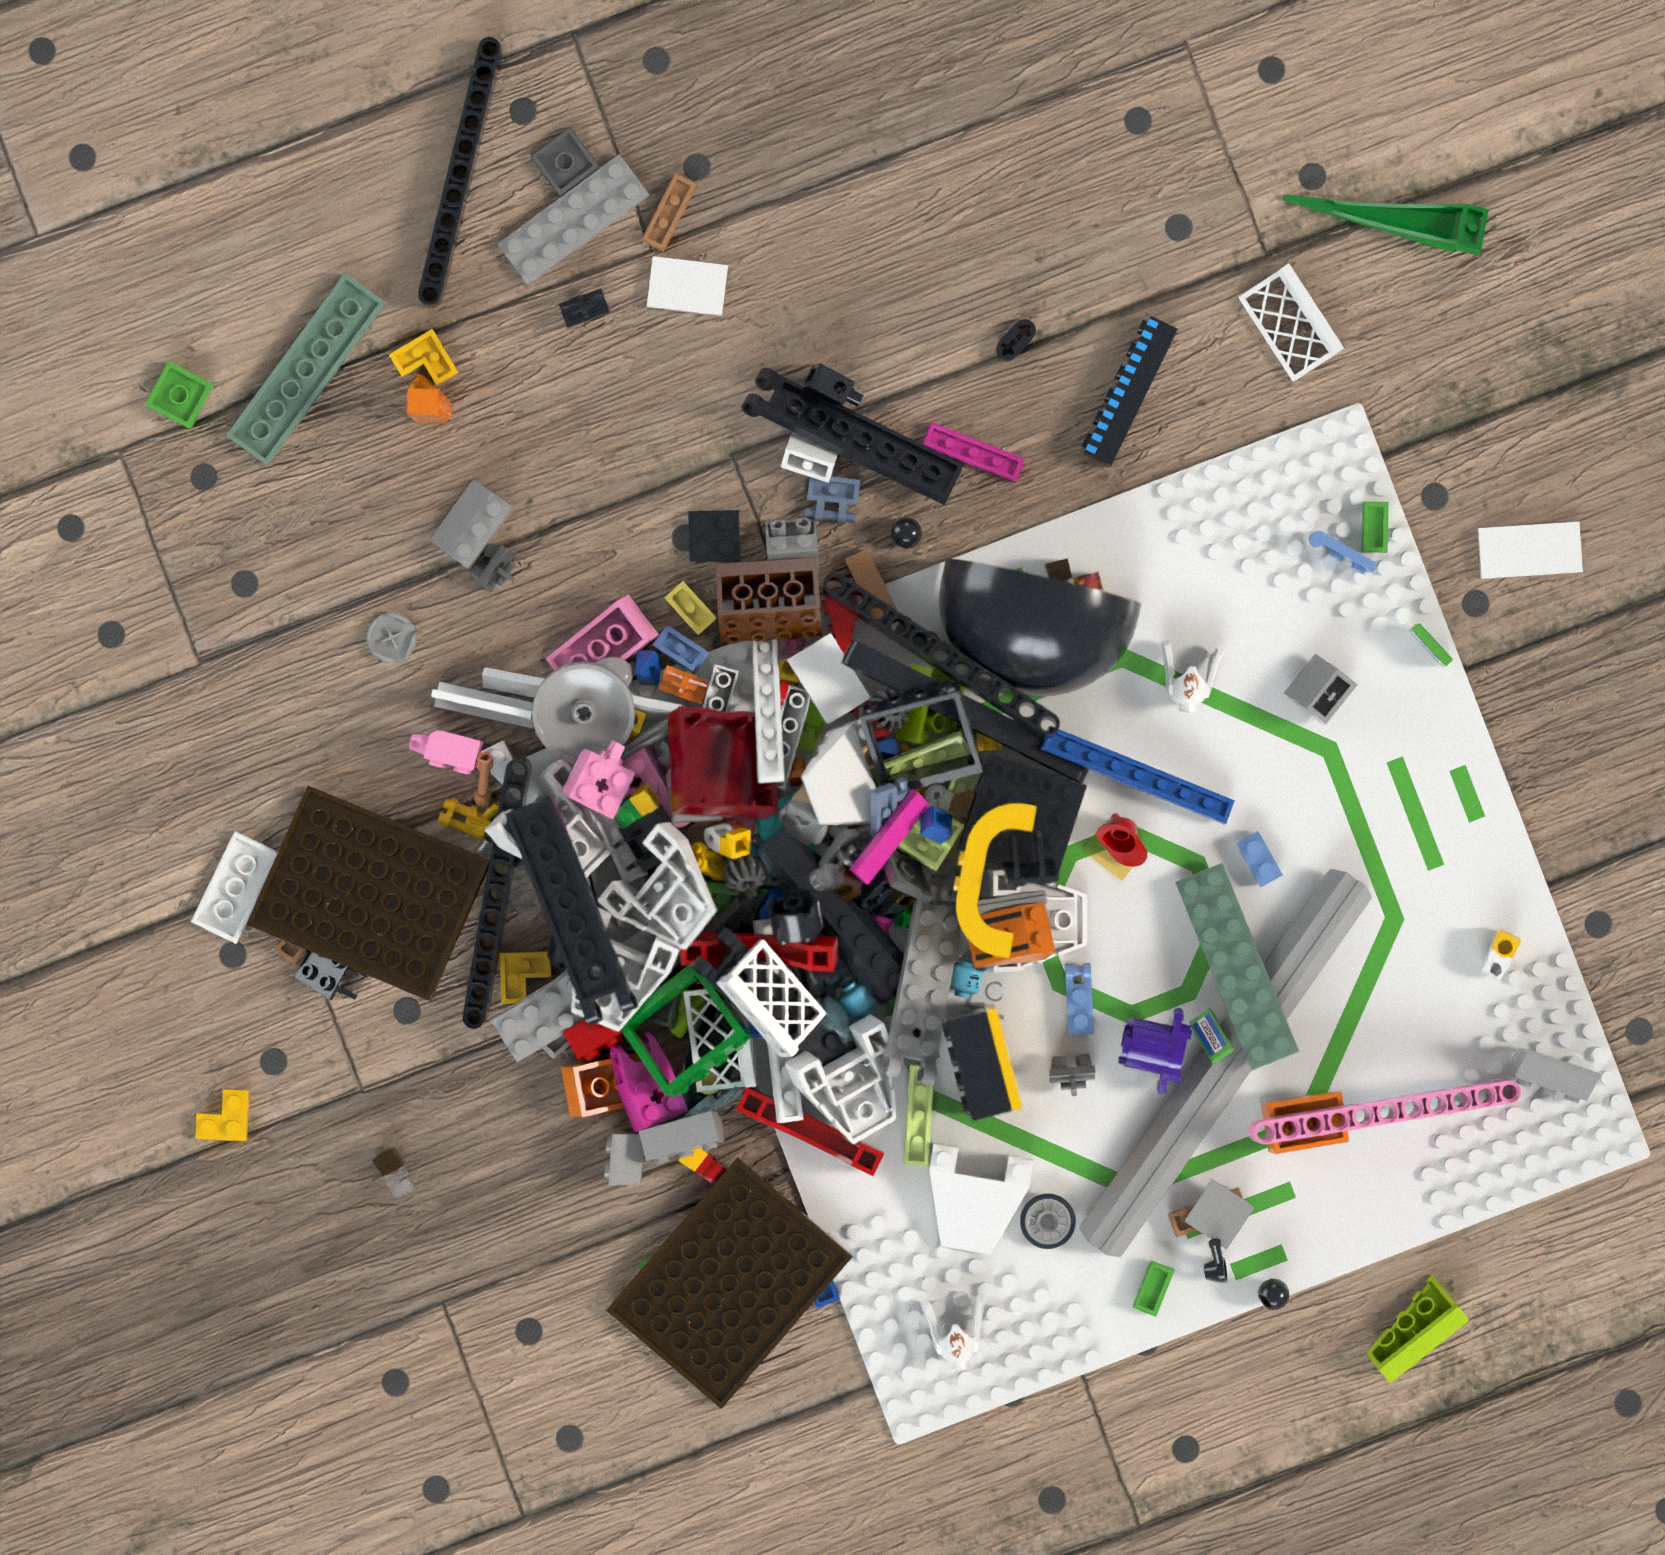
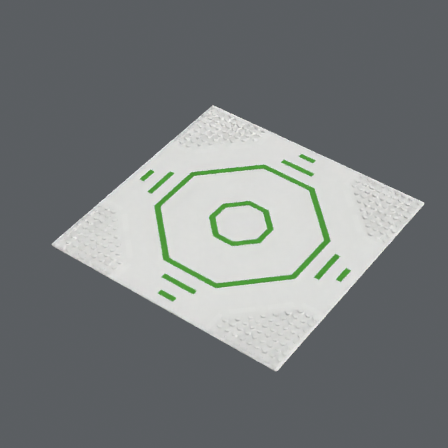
M1360 403L1353 404L952 558L1003 567L1048 577L1045 564L1068 558L1072 578L1098 572L1102 591L1141 603L1137 626L1127 650L1117 664L1103 677L1082 689L1070 693L1046 697H1028L1058 716L1060 730L1235 801L1227 824L1224 825L1089 770L1083 784L1087 785L1058 874L1059 881L1052 882L1087 894V945L1063 955L1052 957L1042 963L1031 965L1018 972L983 971L980 991L977 994H973L970 1001L971 1005L977 1007L994 1004L998 1014L1004 1016V1020L1000 1019L1023 1109L1011 1110L1008 1113L973 1122L971 1116L966 1117L960 1098L965 1096L964 1091L959 1092L954 1072L959 1070L957 1066L953 1067L947 1048L951 1047L952 1043L951 1041L946 1042L942 1029L938 1049L940 1058H937L935 1065L937 1075L933 1090L929 1163L933 1142L958 1146L959 1150L955 1172L1004 1180L1008 1155L1034 1160L1030 1187L991 1255L941 1246L929 1167L903 1165L909 1065L902 1066L899 1075L896 1078L892 1077V1088L895 1090L896 1120L862 1139V1141L884 1151V1156L874 1177L794 1136L774 1128L808 1217L853 1255L833 1281L896 1444L911 1441L1263 1306L1258 1298V1289L1268 1279H1280L1286 1283L1291 1295L1644 1160L1650 1156L1646 1140L1364 408ZM1363 501L1389 502L1388 553H1361ZM1315 531H1322L1373 560L1377 565L1372 573L1365 572L1363 575L1352 569V563L1344 559L1340 562L1329 555L1331 551L1322 546L1312 547L1308 541L1309 536ZM945 561L885 584L900 613L912 618V621L924 629L935 632L941 640L952 646L944 631L939 609V588ZM1069 579L1066 582L1073 583V580ZM856 595L858 604H861L863 602L862 597ZM823 608L821 609L822 636L788 639L790 640L788 646L786 640L777 639L778 664L780 659L791 658L829 634L827 625L832 624L830 614L824 615ZM857 618L852 634L853 640L861 642L910 668L911 665L934 668L863 620ZM899 622L893 623L891 625V628L894 632ZM1420 623L1453 658V661L1446 667H1442L1412 635L1409 629L1415 624ZM1168 640L1170 642L1175 671L1173 679L1185 674L1189 666H1195L1200 677L1206 682L1209 657L1214 653L1217 646L1225 648L1215 674L1210 696L1195 706L1194 713L1179 711L1180 705L1173 701L1166 690L1165 668L1160 649L1161 641ZM752 641L728 644L708 652V657L695 674L679 664L671 666L709 681L711 680L715 665L753 675ZM938 650L934 653V657L939 661H944L948 658L947 653L943 650ZM1314 654H1317L1338 668L1358 684L1325 725H1322L1283 694ZM959 664L955 667L956 672L960 675H966L969 672V668L964 664ZM665 669L660 671L658 685H641L637 679L628 686L633 696L680 704L682 707L703 708L705 701L704 697L702 705L659 690ZM856 671L858 678L871 697H877V691L883 690L885 692L888 688ZM983 678L977 680L979 688L987 689L990 687V683ZM800 681L798 686L790 685L793 687L804 689ZM965 688L964 695L1007 716L1006 714H1004L1003 712H1001L1000 710H998L997 708H995L994 706H992L991 704H989L988 702H986L985 700H983L982 698H980L979 696L975 695L974 693ZM1001 692L998 695L999 700L1003 703H1009L1012 700L1011 695L1007 692ZM1023 706L1019 709L1020 714L1024 717L1033 715V710L1028 706ZM848 712L828 725L823 721L812 749L809 750L798 745L794 759L804 758L805 767L807 768L811 759L818 755L817 749L819 745L825 743L826 733L838 725L857 720L855 712ZM644 719L638 735L660 722ZM1050 720L1041 722V727L1045 731H1047L1048 726L1054 727L1053 722ZM957 723L956 729L963 728L962 724ZM893 728L891 735L877 738V740L896 738L897 730ZM668 735L660 739L659 741L655 742L654 744L650 745L654 746L658 755H660L663 751V749L659 746L668 737ZM896 739L898 750L903 742H906L914 748L922 746L920 744H915ZM1004 745L1003 750L979 751L983 769L988 754H993L1067 778ZM788 778L785 790L777 788L778 800L798 792L801 785L791 787ZM978 782V784H977V786H976V788H975L974 793H976V791H977L979 782ZM940 783L933 785L935 794L931 795V800H926L930 805H933ZM1114 813H1117L1120 817L1128 818L1136 824L1138 837L1145 845L1148 857L1142 865L1130 867L1118 863L1097 839L1096 832L1098 828L1105 825ZM963 816L960 823L965 828L968 817ZM738 818L741 828L745 827L750 830V841L759 849L760 860H762L767 871L764 884L782 887L763 846L765 842L753 819ZM690 822L684 828H675L686 837L687 829L699 822ZM869 825L864 826L861 830L866 829ZM964 828L946 856V859L959 861L960 851H958V846ZM1256 831H1259L1283 874L1263 887H1260L1236 845V842ZM988 860L985 861L984 870L1003 869L1000 864ZM1223 863L1264 963L1325 874L1330 869L1348 872L1355 879L1366 885L1372 899L1287 1019L1299 1052L1253 1071L1251 1070L1121 1257L1107 1256L1097 1247L1088 1243L1079 1229L1080 1225L1179 1084L1168 1081L1167 1092L1159 1094L1157 1092V1082L1160 1079V1074L1124 1067V1065L1118 1064V1057L1121 1056L1122 1052L1121 1041L1125 1025H1127V1018H1138L1172 1026L1174 1010L1176 1008L1183 1010L1184 1019L1182 1024L1190 1025L1189 1021L1208 1008L1214 1012L1220 1024L1228 1014L1175 882ZM981 886V888H980L979 897L981 898V900H982V899L995 898V897H1001V896L982 895V886ZM709 892L710 896L716 897V893ZM731 895V899H741V896ZM872 909L867 910L869 913L874 914ZM893 921V925L889 927L888 932L892 941L904 954L909 929L896 927ZM1498 928L1521 939L1518 949L1500 980L1480 972ZM970 948L956 963H959L960 960L973 962ZM1083 963H1090L1094 1034L1068 1035L1065 964L1083 966ZM785 965L788 969H793L794 967L792 965ZM850 970V974L853 977L852 980L859 982L860 980ZM1073 976L1074 984L1083 983V976ZM993 981L1001 983V986L992 984L988 988V995L992 999H998L1002 996V999L996 1002L989 1000L985 994L986 986ZM843 986L834 990L836 992L835 995L826 1001H823L821 998L815 999L821 1007H824L829 1012L825 1019L841 1033H844V1036L857 1047L853 1036L850 1034L849 1026L859 1018L851 1017L840 1003L839 997L843 992ZM951 988L949 990L945 1016L970 1010L971 1008L965 1007L967 998L955 996V990ZM895 998L882 1005L876 1001V1009L871 1015L876 1018L893 1015ZM1192 1028L1191 1040L1187 1039L1181 1067V1080L1203 1050ZM764 1037L753 1038L759 1076L758 1087L761 1092L774 1098L767 1041ZM1520 1047L1601 1074L1588 1100L1580 1099L1579 1104L1564 1099V1093L1556 1091L1555 1095L1540 1091L1541 1086L1532 1083L1531 1087H1526L1519 1084L1521 1096L1514 1103L1349 1130V1142L1273 1154L1268 1152L1267 1144L1255 1142L1248 1135L1250 1123L1257 1119H1263L1261 1102L1342 1091L1343 1104L1348 1105L1499 1079L1516 1082L1517 1078L1511 1076ZM1089 1054L1092 1065H1095V1080H1086V1088L1077 1089V1096H1071V1089L1061 1090L1060 1083L1049 1082V1069H1051L1052 1057L1065 1056L1066 1066L1076 1067V1055ZM1506 1085L1502 1090L1505 1098L1511 1093L1509 1085ZM1481 1089L1478 1093L1480 1102L1486 1098L1487 1093L1485 1089ZM801 1093L803 1112L835 1127ZM1460 1093L1454 1096V1104L1456 1106L1462 1102V1095ZM1433 1097L1429 1102L1432 1110L1438 1105L1436 1097ZM1408 1101L1405 1105L1407 1114L1411 1113L1414 1109L1412 1101ZM1384 1105L1380 1110L1382 1118L1387 1117L1389 1114V1107L1387 1105ZM1363 1109L1358 1110L1356 1113V1120L1361 1122L1365 1117ZM1264 1125L1260 1126L1257 1130V1135L1260 1139L1265 1136ZM1211 1179H1214L1229 1190L1239 1187L1243 1199L1255 1207L1228 1249L1221 1246L1222 1255L1227 1266L1228 1279L1226 1283H1217L1205 1279L1204 1264L1213 1260L1211 1248L1208 1244L1211 1239L1198 1230L1176 1238L1167 1214L1196 1203ZM1049 1193L1064 1198L1071 1205L1075 1213L1076 1225L1071 1238L1062 1246L1054 1249H1042L1032 1245L1025 1238L1021 1230L1020 1216L1024 1206L1029 1200L1040 1194ZM1046 1214L1041 1218V1225L1044 1228L1054 1226L1055 1218L1052 1215ZM1150 1260L1175 1269L1156 1317L1132 1308ZM978 1295L984 1296L985 1304L981 1319L979 1348L977 1351H974L969 1361H966V1369L952 1370L951 1362H948L941 1354H937L930 1327L921 1307V1302L928 1299L936 1310L940 1339L950 1333L953 1324H959L963 1333L973 1336L972 1306Z

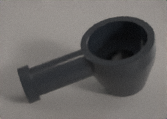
M1214 1238L1208 1242L1213 1260L1204 1264L1205 1279L1217 1283H1226L1228 1279L1227 1266L1221 1251V1240Z

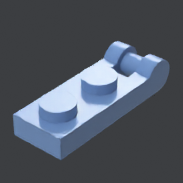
M1315 531L1308 538L1309 544L1312 547L1322 546L1331 551L1329 553L1331 557L1340 562L1344 559L1352 563L1351 568L1363 575L1365 572L1372 573L1377 565L1373 560L1322 531Z
M1083 963V966L1065 964L1068 1035L1094 1034L1091 964ZM1073 976H1083V983L1074 984Z

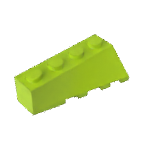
M1432 1274L1426 1280L1428 1284L1421 1292L1417 1291L1412 1297L1413 1302L1405 1312L1401 1311L1397 1315L1395 1324L1390 1329H1386L1366 1353L1390 1384L1469 1321L1461 1308Z

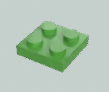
M168 361L145 406L192 429L214 384Z

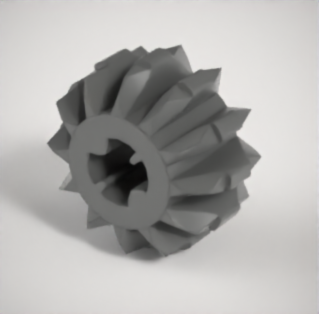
M887 688L885 692L879 690L876 692L877 697H871L869 701L878 702L886 700L890 696L900 693H894L890 688ZM912 709L874 718L871 721L877 720L876 728L878 729L885 727L887 732L892 731L893 728L898 730L902 728V722H908L909 718L905 713L911 712Z
M748 854L736 859H730V863L724 865L723 879L731 892L742 894L751 887L759 889V885L765 883L767 871L758 856Z

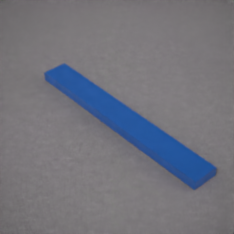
M1048 726L1047 731H1052L1054 727ZM1058 729L1054 737L1043 739L1040 748L1043 752L1224 825L1227 824L1235 801Z

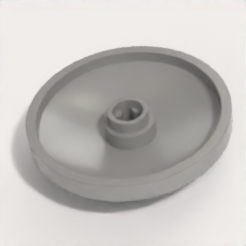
M592 662L570 663L553 671L539 686L533 703V724L539 739L549 751L564 760L576 763L584 749L599 755L602 750H607L611 741L621 745L626 743L632 732L635 720L634 700L627 684L611 669Z

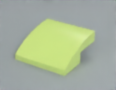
M920 817L897 848L937 872L959 837L964 825L952 818V835L942 844H938L920 834Z

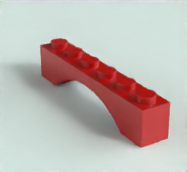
M856 594L849 597V602L853 605H859ZM825 595L826 599L821 600L824 615L830 614L832 624L827 625L829 634L831 633L833 638L836 639L838 646L845 655L852 640L854 626L858 617ZM859 706L849 712H855L856 719H859ZM877 720L872 722L877 738L892 734L891 731L887 732L885 727L881 729L876 728Z
M700 931L687 949L681 948V965H691L698 956L704 958L711 965L718 964L729 949L715 937L718 932ZM734 933L750 950L759 940H764L779 959L787 965L812 971H834L838 962V937L817 936V939L811 943L800 941L782 945L777 943L773 934ZM761 949L756 956L763 962H766V954Z
M746 1087L736 1108L737 1111L794 1136L873 1177L884 1156V1151L862 1140L852 1144L837 1128L804 1112V1120L777 1123L774 1098L752 1087Z

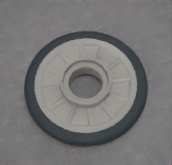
M1049 1193L1037 1195L1029 1200L1020 1216V1226L1023 1235L1032 1245L1042 1249H1054L1065 1244L1071 1238L1076 1225L1075 1213L1071 1205L1064 1198ZM1046 1214H1050L1055 1218V1224L1051 1228H1044L1041 1225V1218Z

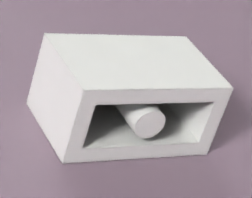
M792 432L781 468L829 483L838 453Z

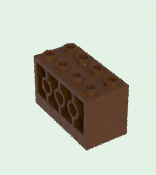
M817 557L715 564L721 643L735 644L743 641L762 642L772 639L788 640L790 638L822 636Z

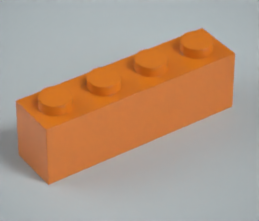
M418 373V376L415 377V380L407 388V415L415 422L447 424V418H452V403L424 373Z

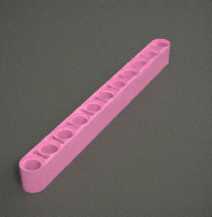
M1499 1079L1257 1119L1250 1123L1248 1135L1255 1142L1271 1144L1511 1104L1520 1098L1521 1088L1517 1082ZM1506 1085H1509L1511 1093L1505 1098L1502 1090ZM1481 1089H1485L1487 1093L1486 1098L1480 1102L1478 1093ZM1460 1093L1462 1095V1102L1456 1106L1454 1104V1096ZM1433 1097H1436L1438 1105L1432 1110L1429 1102ZM1408 1101H1412L1414 1109L1411 1113L1407 1114L1405 1105ZM1384 1105H1387L1389 1107V1114L1387 1117L1382 1118L1380 1110ZM1363 1109L1365 1117L1361 1122H1358L1356 1120V1113L1358 1110ZM1335 1113H1338L1340 1115V1122L1338 1125L1333 1126L1331 1118ZM1314 1117L1316 1125L1312 1130H1308L1306 1126L1309 1118ZM1286 1121L1291 1123V1130L1288 1134L1282 1132V1125ZM1264 1125L1267 1133L1260 1139L1257 1135V1130L1260 1126Z

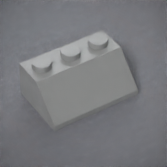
M473 479L430 538V541L471 570L515 508Z
M1522 1047L1519 1048L1511 1076L1517 1078L1516 1082L1520 1085L1531 1087L1533 1083L1541 1086L1540 1091L1555 1095V1092L1558 1091L1565 1094L1564 1099L1578 1104L1580 1099L1588 1100L1601 1075L1595 1071Z
M708 1111L639 1131L646 1161L660 1165L669 1162V1157L678 1155L679 1158H685L694 1155L693 1150L702 1148L703 1151H709L718 1148L717 1144L724 1142L722 1115L714 1111Z

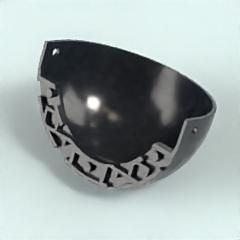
M959 559L945 560L939 588L940 617L952 647L1027 696L1046 697L1070 693L1082 689L1103 677L1117 664L1127 650L1134 636L1142 605L1134 600L1089 587Z

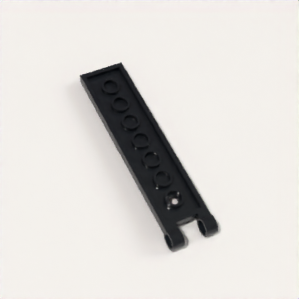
M762 368L755 379L756 385L764 391H775L769 402L757 394H748L742 404V410L745 414L751 417L760 415L942 505L946 504L964 464L777 374L770 368ZM791 406L796 407V408L798 409V411H797V410H793V409L791 408Z
M554 795L505 813L587 1024L591 1026L603 1021L601 1008L595 1000L612 993L616 994L618 1004L624 1013L637 1009V999L629 988ZM593 967L599 968V976L592 974Z
M723 926L715 937L729 949L726 955L715 968L701 956H698L690 966L740 1011L717 982L722 976L728 975L750 949L732 931ZM756 956V965H766ZM743 968L741 972L745 973L746 978L742 982L750 983V968ZM756 968L757 984H766V969ZM772 970V984H782V978ZM756 987V998L760 1002H766V987ZM772 987V1002H782V987ZM788 987V1002H798V993L792 987ZM772 1005V1016L775 1020H782V1005ZM788 1005V1021H798V1005ZM804 1006V1021H810L817 1013L811 1006ZM823 1017L797 1046L799 1050L790 1057L794 1058L807 1051L818 1058L821 1066L824 1067L857 1047ZM788 1023V1035L792 1039L798 1035V1024Z

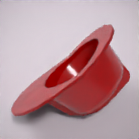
M1114 813L1105 825L1098 828L1096 832L1097 839L1118 863L1130 867L1140 866L1145 863L1148 857L1147 849L1139 839L1137 826L1132 820L1120 817L1117 813Z

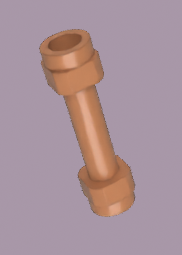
M481 752L477 755L475 767L479 770L478 789L474 791V799L478 806L485 807L490 804L492 799V791L488 789L489 770L493 768V759L490 753Z

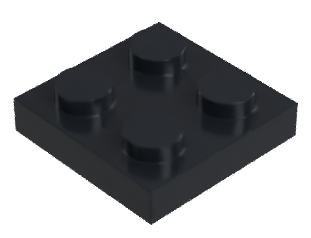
M739 510L688 511L689 562L740 561Z

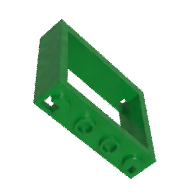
M690 965L653 992L621 1028V1031L666 1096L678 1097L681 1093H686L689 1085L694 1081L699 1082L709 1074L707 1071L714 1066L718 1067L728 1060L729 1054L734 1050L739 1051L743 1049L744 1045L748 1042L747 1040L753 1037L730 1002ZM699 979L735 1033L669 1083L634 1029Z

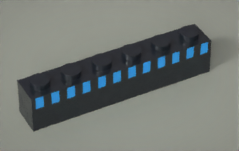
M1150 316L1148 321L1143 319L1137 331L1141 336L1137 344L1131 343L1125 355L1130 359L1126 367L1120 366L1115 376V379L1119 381L1115 389L1109 388L1105 396L1104 402L1108 404L1104 412L1098 411L1092 423L1096 425L1093 435L1088 433L1081 446L1085 448L1083 455L1108 467L1112 466L1178 330L1177 328L1153 316Z

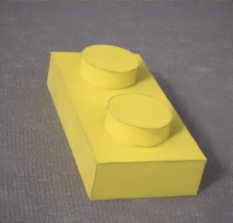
M684 581L664 597L698 635L717 619Z

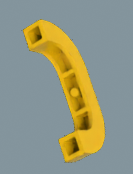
M1008 804L991 810L973 827L967 841L966 850L960 851L958 866H962L961 876H956L953 891L958 892L956 901L958 921L966 937L976 947L994 956L1010 958L1014 933L999 931L989 927L982 920L978 911V900L988 846L991 840L1004 830L1017 829L1032 832L1036 806Z

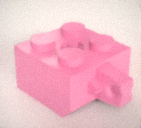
M436 730L430 735L412 734L409 749L423 754L426 759H430L429 765L446 768V765L449 764L454 766L453 771L470 774L471 770H478L475 767L477 755L483 750L485 742Z
M611 741L607 750H602L599 755L584 749L580 753L561 794L613 819L635 775L634 772L621 766L623 760L620 757L625 746ZM597 780L601 782L599 787L595 785Z

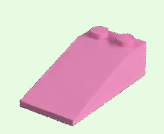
M627 595L606 609L549 655L546 660L554 671L570 663H596L608 657L628 660L659 634L632 598Z

